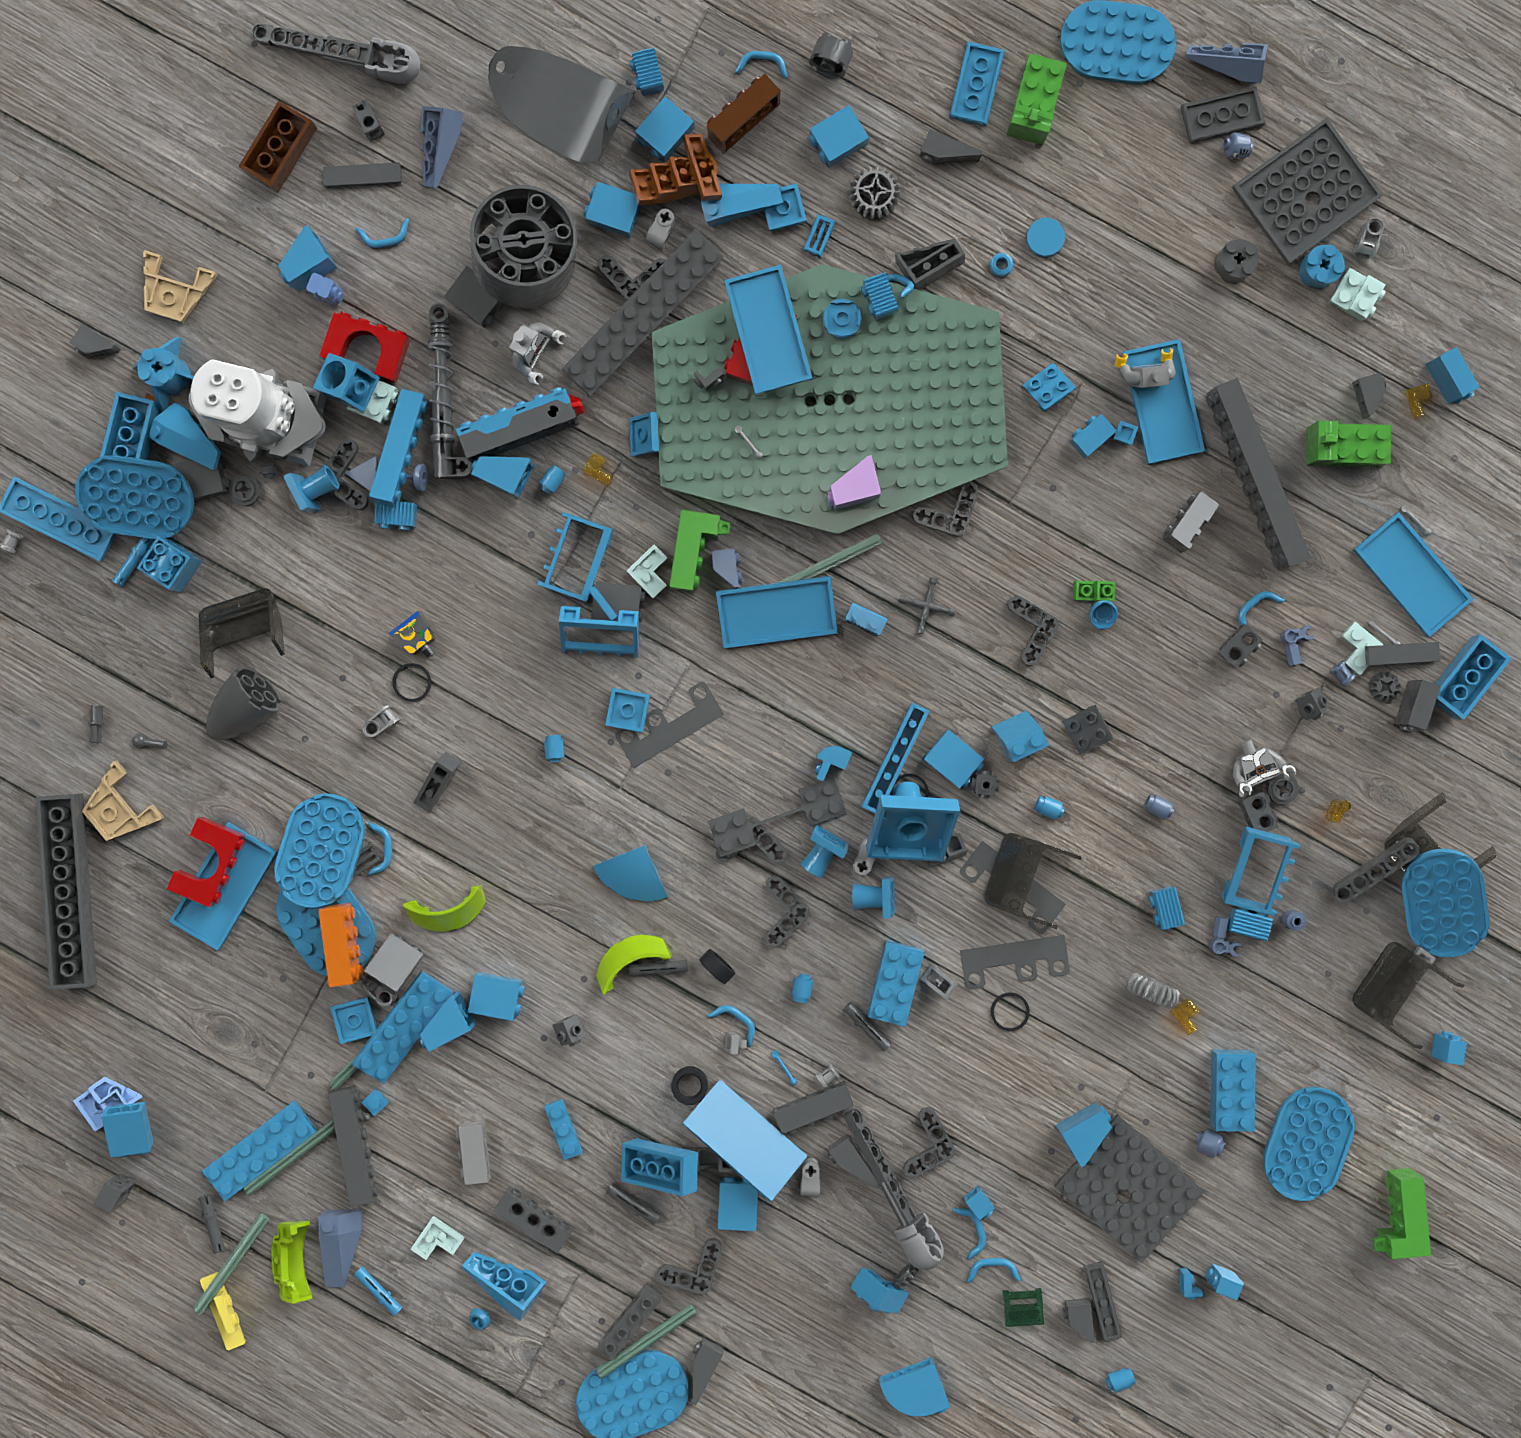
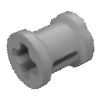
M7 529V534L3 542L0 543V548L15 554V548L19 540L23 539L24 536Z
M829 1064V1067L822 1073L816 1074L817 1079L825 1089L836 1078H841L832 1064Z

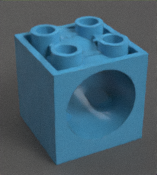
M328 353L313 388L337 403L365 412L380 377L356 362Z
M158 536L137 569L168 590L182 593L202 563V560L174 541Z

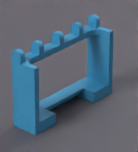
M562 512L561 516L567 518L564 529L556 528L555 532L562 535L557 548L549 547V550L555 552L551 566L543 564L542 568L549 570L545 583L537 581V585L589 603L592 596L589 593V589L595 586L594 582L605 550L609 547L614 530ZM572 521L603 531L581 596L550 585Z
M561 606L559 630L562 652L578 650L579 654H583V651L598 652V655H602V652L617 653V656H621V654H634V657L638 658L640 641L639 611L619 610L618 621L580 619V607ZM567 627L633 631L634 644L628 646L571 642L567 640Z
M1245 826L1239 842L1242 850L1232 879L1226 880L1221 897L1226 904L1276 916L1277 911L1273 910L1272 906L1275 899L1282 900L1283 896L1277 893L1281 881L1287 883L1289 880L1288 877L1283 876L1287 864L1294 865L1295 863L1294 859L1289 858L1292 848L1300 849L1301 844L1293 842L1289 837ZM1255 838L1286 846L1267 904L1235 896Z

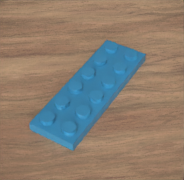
M14 476L0 503V513L103 562L116 533L106 532L95 527L78 507Z
M421 970L352 1061V1065L385 1084L419 1039L421 1032L453 994V990Z
M294 1100L202 1170V1172L222 1199L226 1201L318 1130Z

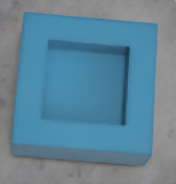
M1120 420L1112 440L1131 446L1138 427Z
M376 1088L361 1103L375 1116L390 1101Z

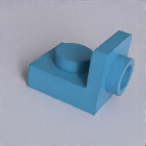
M1179 1268V1288L1181 1294L1190 1300L1203 1297V1291L1199 1287H1192L1195 1285L1193 1274L1187 1268Z

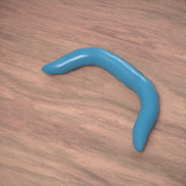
M748 52L741 58L735 70V73L742 71L746 63L751 59L772 60L778 64L781 74L785 78H789L784 60L779 55L771 52Z
M409 219L404 220L399 234L393 238L374 241L369 239L362 229L356 228V231L362 241L369 247L383 248L399 244L405 238Z
M900 274L887 275L889 282L897 281L906 286L901 292L902 298L913 291L914 283L907 277Z
M1267 591L1256 594L1241 607L1238 614L1239 624L1244 623L1247 625L1246 613L1260 600L1269 598L1275 602L1282 603L1285 599Z
M368 822L369 827L373 831L380 833L384 838V860L380 865L368 872V876L384 871L389 866L392 856V841L389 832L384 827Z
M729 1005L720 1006L707 1014L708 1017H716L724 1012L733 1014L748 1027L746 1040L748 1047H751L755 1035V1026L748 1016Z
M953 1208L956 1214L969 1216L974 1222L979 1242L968 1255V1260H971L983 1250L986 1244V1235L982 1221L970 1209Z
M986 1258L975 1262L967 1279V1283L972 1282L981 1267L1005 1266L1010 1270L1013 1278L1021 1281L1015 1265L1005 1258Z

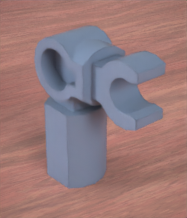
M1303 626L1300 630L1298 628L1288 629L1281 633L1280 639L1286 644L1285 652L1288 666L1302 663L1299 646L1296 645V642L1301 641V639H1313L1314 636H1307L1305 633L1312 626Z
M1216 916L1212 934L1214 938L1209 941V949L1216 954L1229 953L1234 957H1239L1240 954L1234 952L1233 949L1235 946L1241 947L1242 944L1235 941L1231 943L1224 941L1227 935L1229 919Z

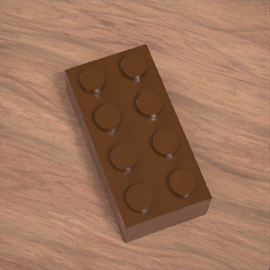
M766 74L761 77L757 76L747 90H741L732 103L728 102L725 104L721 113L713 115L708 120V138L722 154H725L780 105V89Z
M278 101L238 167L248 176L278 193L316 132L317 127L312 120Z

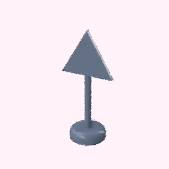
M378 456L373 457L345 474L371 491L377 471ZM425 464L417 465L413 475L407 474L406 479H413L414 486L418 491H425L428 486L429 473Z

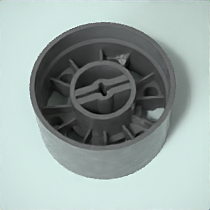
M530 185L508 186L490 194L478 206L471 221L470 246L474 274L479 284L490 296L509 306L532 308L547 304L557 298L570 283L575 268L577 230L568 208L552 193ZM544 220L550 221L556 227L549 229ZM490 224L497 228L494 236L483 233ZM480 243L489 244V245L486 246V247H483V246L480 245ZM552 250L570 253L562 267L549 258ZM499 257L503 267L496 274L484 262ZM550 267L553 271L547 272L544 268ZM509 272L514 276L508 277L505 275V273ZM535 275L540 280L529 283L520 282V278H528Z

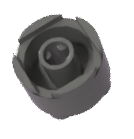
M824 32L816 41L809 64L811 67L814 65L817 68L816 72L825 77L836 79L837 76L841 75V78H843L853 56L852 44L846 39L840 40L833 37L830 33Z
M1244 239L1228 242L1219 251L1214 262L1215 270L1222 277L1221 279L1228 283H1239L1251 275L1259 262L1257 247L1255 244Z

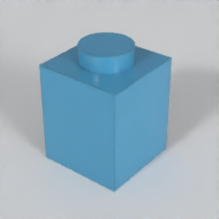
M979 1185L963 1197L966 1204L979 1220L988 1218L993 1213L992 1210L995 1209Z

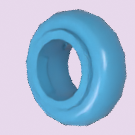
M998 253L990 260V270L996 276H1007L1013 269V260L1006 253ZM998 260L1005 261L1007 264L1006 269H998L996 262Z

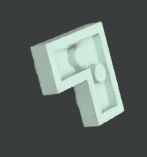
M655 545L648 549L627 570L653 599L667 586L654 571L668 558Z
M1354 621L1341 637L1355 648L1345 660V665L1356 675H1361L1368 667L1365 659V646L1383 644Z
M433 1216L410 1250L427 1260L436 1245H439L453 1255L465 1237Z

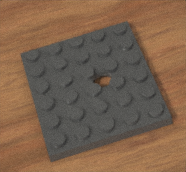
M1325 118L1231 187L1287 265L1383 196L1328 118ZM1308 193L1318 195L1319 201L1317 206L1311 207L1307 205L1305 197Z
M1116 1114L1109 1122L1112 1126L1111 1130L1086 1165L1081 1168L1078 1162L1075 1161L1054 1186L1140 1263H1143L1205 1191ZM1121 1189L1128 1190L1131 1194L1130 1200L1126 1203L1117 1201L1116 1194Z

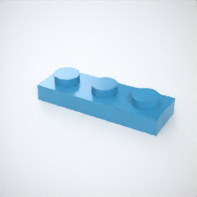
M563 1098L546 1104L544 1107L564 1160L582 1154L583 1150Z

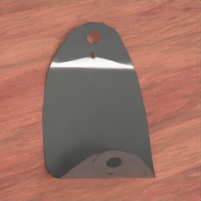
M502 47L495 53L489 63V85L505 117L540 144L565 157L582 163H595L601 159L636 92L577 63L542 50L527 47ZM504 61L505 68L503 72H497V63ZM510 74H514L513 79H511Z

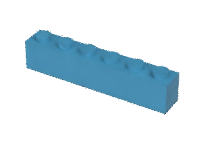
M405 389L400 391L369 494L371 501L374 503L395 508L396 502H399L401 499L400 488L406 482V468L412 462L411 451L417 445V431H420L422 428L423 420L421 418L428 408V402L424 394Z
M913 702L910 703L861 807L876 813L880 796L890 794L930 712L929 710Z

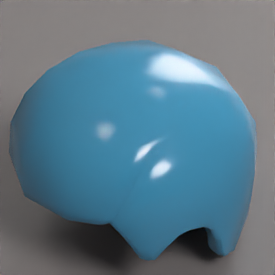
M1100 600L1094 603L1088 613L1090 622L1097 629H1109L1118 618L1117 607L1107 600Z

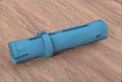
M140 538L136 546L131 548L132 552L112 579L114 583H119L121 587L124 586L155 539Z
M363 1266L354 1274L379 1300L378 1303L382 1304L393 1316L401 1310L402 1306L391 1296L392 1293L390 1291L387 1292Z

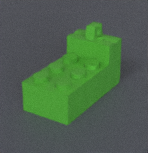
M1029 54L1007 130V136L1040 145L1044 144L1050 131L1054 116L1053 112L1067 63Z
M1317 421L1307 427L1306 465L1384 467L1391 464V425L1338 424V421Z
M681 510L670 580V588L672 590L694 593L695 589L699 588L700 578L697 576V572L702 569L703 563L700 553L705 550L706 540L703 537L718 539L719 535H729V522L721 520L720 515Z
M1410 1168L1387 1170L1385 1183L1387 1188H1389L1387 1203L1391 1209V1215H1389L1391 1227L1377 1229L1378 1237L1372 1238L1373 1249L1376 1252L1386 1253L1391 1259L1431 1256L1424 1178Z

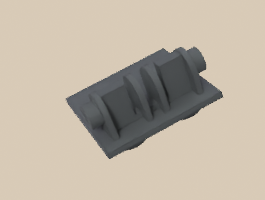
M1092 705L1086 708V710L1062 721L1080 755L1114 739L1096 705Z

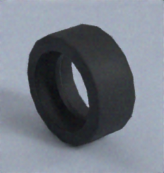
M708 949L699 959L701 964L723 984H726L735 975L732 967L712 949Z
M686 1066L679 1069L671 1083L674 1097L685 1105H694L700 1102L705 1097L708 1089V1080L705 1073L694 1066ZM687 1074L695 1075L701 1082V1089L694 1096H685L678 1088L680 1079Z

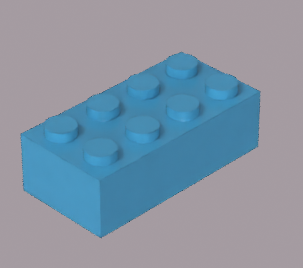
M116 392L100 457L116 455L148 460L153 441L148 437L153 419L160 413L157 402Z
M1471 636L1435 684L1441 687L1435 704L1455 720H1464L1512 658L1484 636Z
M885 940L867 1010L869 1018L906 1027L924 956L923 949Z
M1211 1049L1210 1126L1215 1131L1255 1132L1256 1054L1250 1050Z
M638 1138L622 1143V1182L679 1196H685L697 1191L698 1152Z

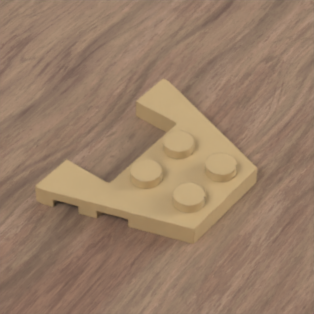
M144 250V310L184 323L217 277V273L199 267L193 286L158 275L163 256Z
M117 760L112 762L109 771L103 776L99 787L93 792L82 810L106 841L164 819V816L154 805H150L137 816L114 789L113 786L128 774Z

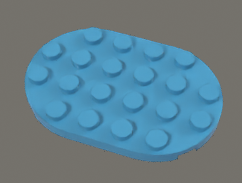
M1093 0L1081 4L1069 14L1061 30L1060 48L1064 59L1072 66V69L1084 77L1128 84H1143L1154 80L1167 69L1175 53L1176 38L1173 27L1168 19L1152 7L1107 0Z
M116 455L103 456L93 460L84 467L76 481L75 496L80 511L86 515L91 524L106 532L156 539L158 536L168 538L180 532L188 524L193 514L194 497L188 481L178 470L162 462Z
M317 794L301 802L292 812L275 862L276 882L283 895L291 902L303 907L319 908L334 903L347 891L352 881L365 838L363 817L352 802L335 794Z
M1452 849L1430 850L1414 858L1406 867L1401 881L1406 923L1410 937L1417 946L1435 956L1456 957L1474 950L1476 945L1482 939H1485L1490 923L1485 882L1479 866L1466 854Z
M348 887L342 897L330 905L351 903V907H354L355 918H353V922L358 930L356 943L360 946L361 952L358 958L359 964H362V967H364L374 953L376 930L370 916ZM280 891L276 904V913L280 926L305 962L314 971L327 976L319 918V909L324 907L308 908L297 905L288 900Z
M1311 1086L1293 1092L1281 1104L1264 1150L1263 1167L1271 1185L1282 1195L1293 1200L1310 1201L1322 1194L1328 1193L1338 1181L1355 1131L1354 1116L1347 1102L1341 1096L1327 1088Z
M643 1350L604 1378L598 1376L597 1368L593 1369L584 1378L578 1390L576 1400L577 1413L582 1425L596 1438H634L664 1427L680 1416L688 1400L689 1382L683 1366L673 1356L670 1357L659 1350Z

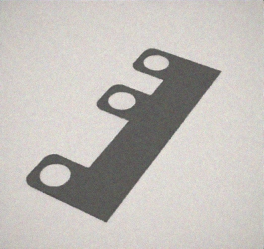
M705 682L696 684L688 691L696 707L670 723L667 722L660 709H654L647 713L645 724L651 734L640 740L633 730L621 729L616 732L615 737L633 768L724 715ZM698 687L704 688L706 690L705 698L697 699L694 696L695 689ZM652 714H657L661 717V723L658 726H652L649 723V717ZM630 731L633 734L632 741L624 743L621 740L622 732Z
M983 841L960 869V874L972 883L979 879L985 869L994 875L995 879L986 889V893L996 902H1002L1012 889L1035 906L1037 910L1028 921V925L1039 934L1046 932L1066 905ZM975 865L978 869L977 875L969 877L966 874L967 866ZM1001 885L1004 888L1003 895L1000 897L994 896L992 894L993 886ZM1038 916H1042L1046 920L1045 927L1041 929L1034 926V919Z
M1064 935L960 950L965 985L968 989L984 987L983 968L1015 963L1018 980L1029 981L1037 978L1035 960L1048 958L1049 970L1052 976L1067 975L1070 972ZM1057 960L1063 961L1065 963L1064 971L1056 972L1053 969L1054 962ZM1024 965L1032 967L1033 973L1030 977L1021 975L1020 971ZM970 974H979L981 977L980 983L977 985L970 984L968 980Z

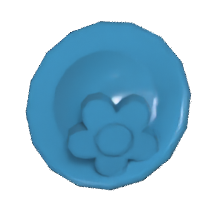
M479 1308L471 1310L469 1321L474 1328L483 1330L490 1326L491 1320L487 1311Z

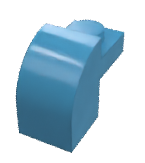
M829 746L822 749L816 757L823 760L822 764H817L814 771L817 774L816 779L824 781L831 764L845 770L852 752L839 746Z

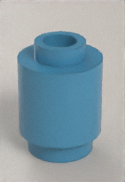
M555 465L551 468L549 467L539 481L541 484L540 488L548 494L550 492L555 493L565 479L566 473Z
M561 735L545 736V759H549V762H561V758L565 757Z
M1039 796L1034 810L1038 811L1040 815L1056 820L1062 817L1065 808L1062 807V802L1047 796Z
M800 973L799 976H795L791 994L793 1001L807 1003L808 999H810L814 982L813 979H810V975Z
M1122 1368L1107 1374L1108 1378L1105 1379L1109 1390H1113L1114 1393L1131 1388L1133 1384H1136L1130 1368Z

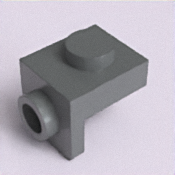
M718 367L705 379L696 370L694 372L695 379L693 380L700 389L703 387L707 391L712 386L714 388L719 386L724 381L722 378L725 376L721 368Z

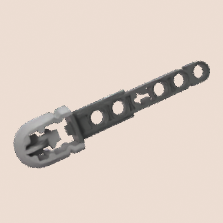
M260 23L256 24L252 29L253 37L260 44L268 46L273 44L278 48L365 68L366 74L370 78H380L384 81L406 84L412 82L420 70V59L417 52L403 43L389 40L384 41L373 37L369 45L332 36L323 37L281 27L274 28L271 25ZM262 29H265L266 36L264 38H258V32ZM279 33L284 34L282 42H276L275 40ZM297 37L303 39L300 46H294V40ZM308 41L310 44L316 45L318 42L320 46H316V49H314L312 45L308 44ZM333 45L339 46V51L336 54L330 53V48ZM351 49H357V55L354 58L348 57V52ZM380 51L390 54L389 56L385 55L383 62L385 66H388V69L377 66Z
M856 1108L846 1112L845 1121L851 1133L853 1132L859 1148L901 1224L894 1233L898 1240L902 1241L901 1246L909 1262L920 1270H930L936 1267L943 1257L944 1250L933 1226L928 1224L929 1219L925 1213L915 1214L870 1128L866 1125L862 1113Z

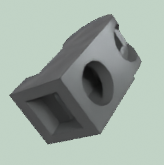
M367 100L352 106L364 134L370 142L385 135Z

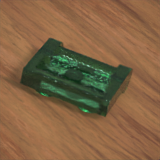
M1041 1288L1015 1292L1002 1290L1006 1327L1044 1325ZM1036 1298V1303L1010 1305V1300Z

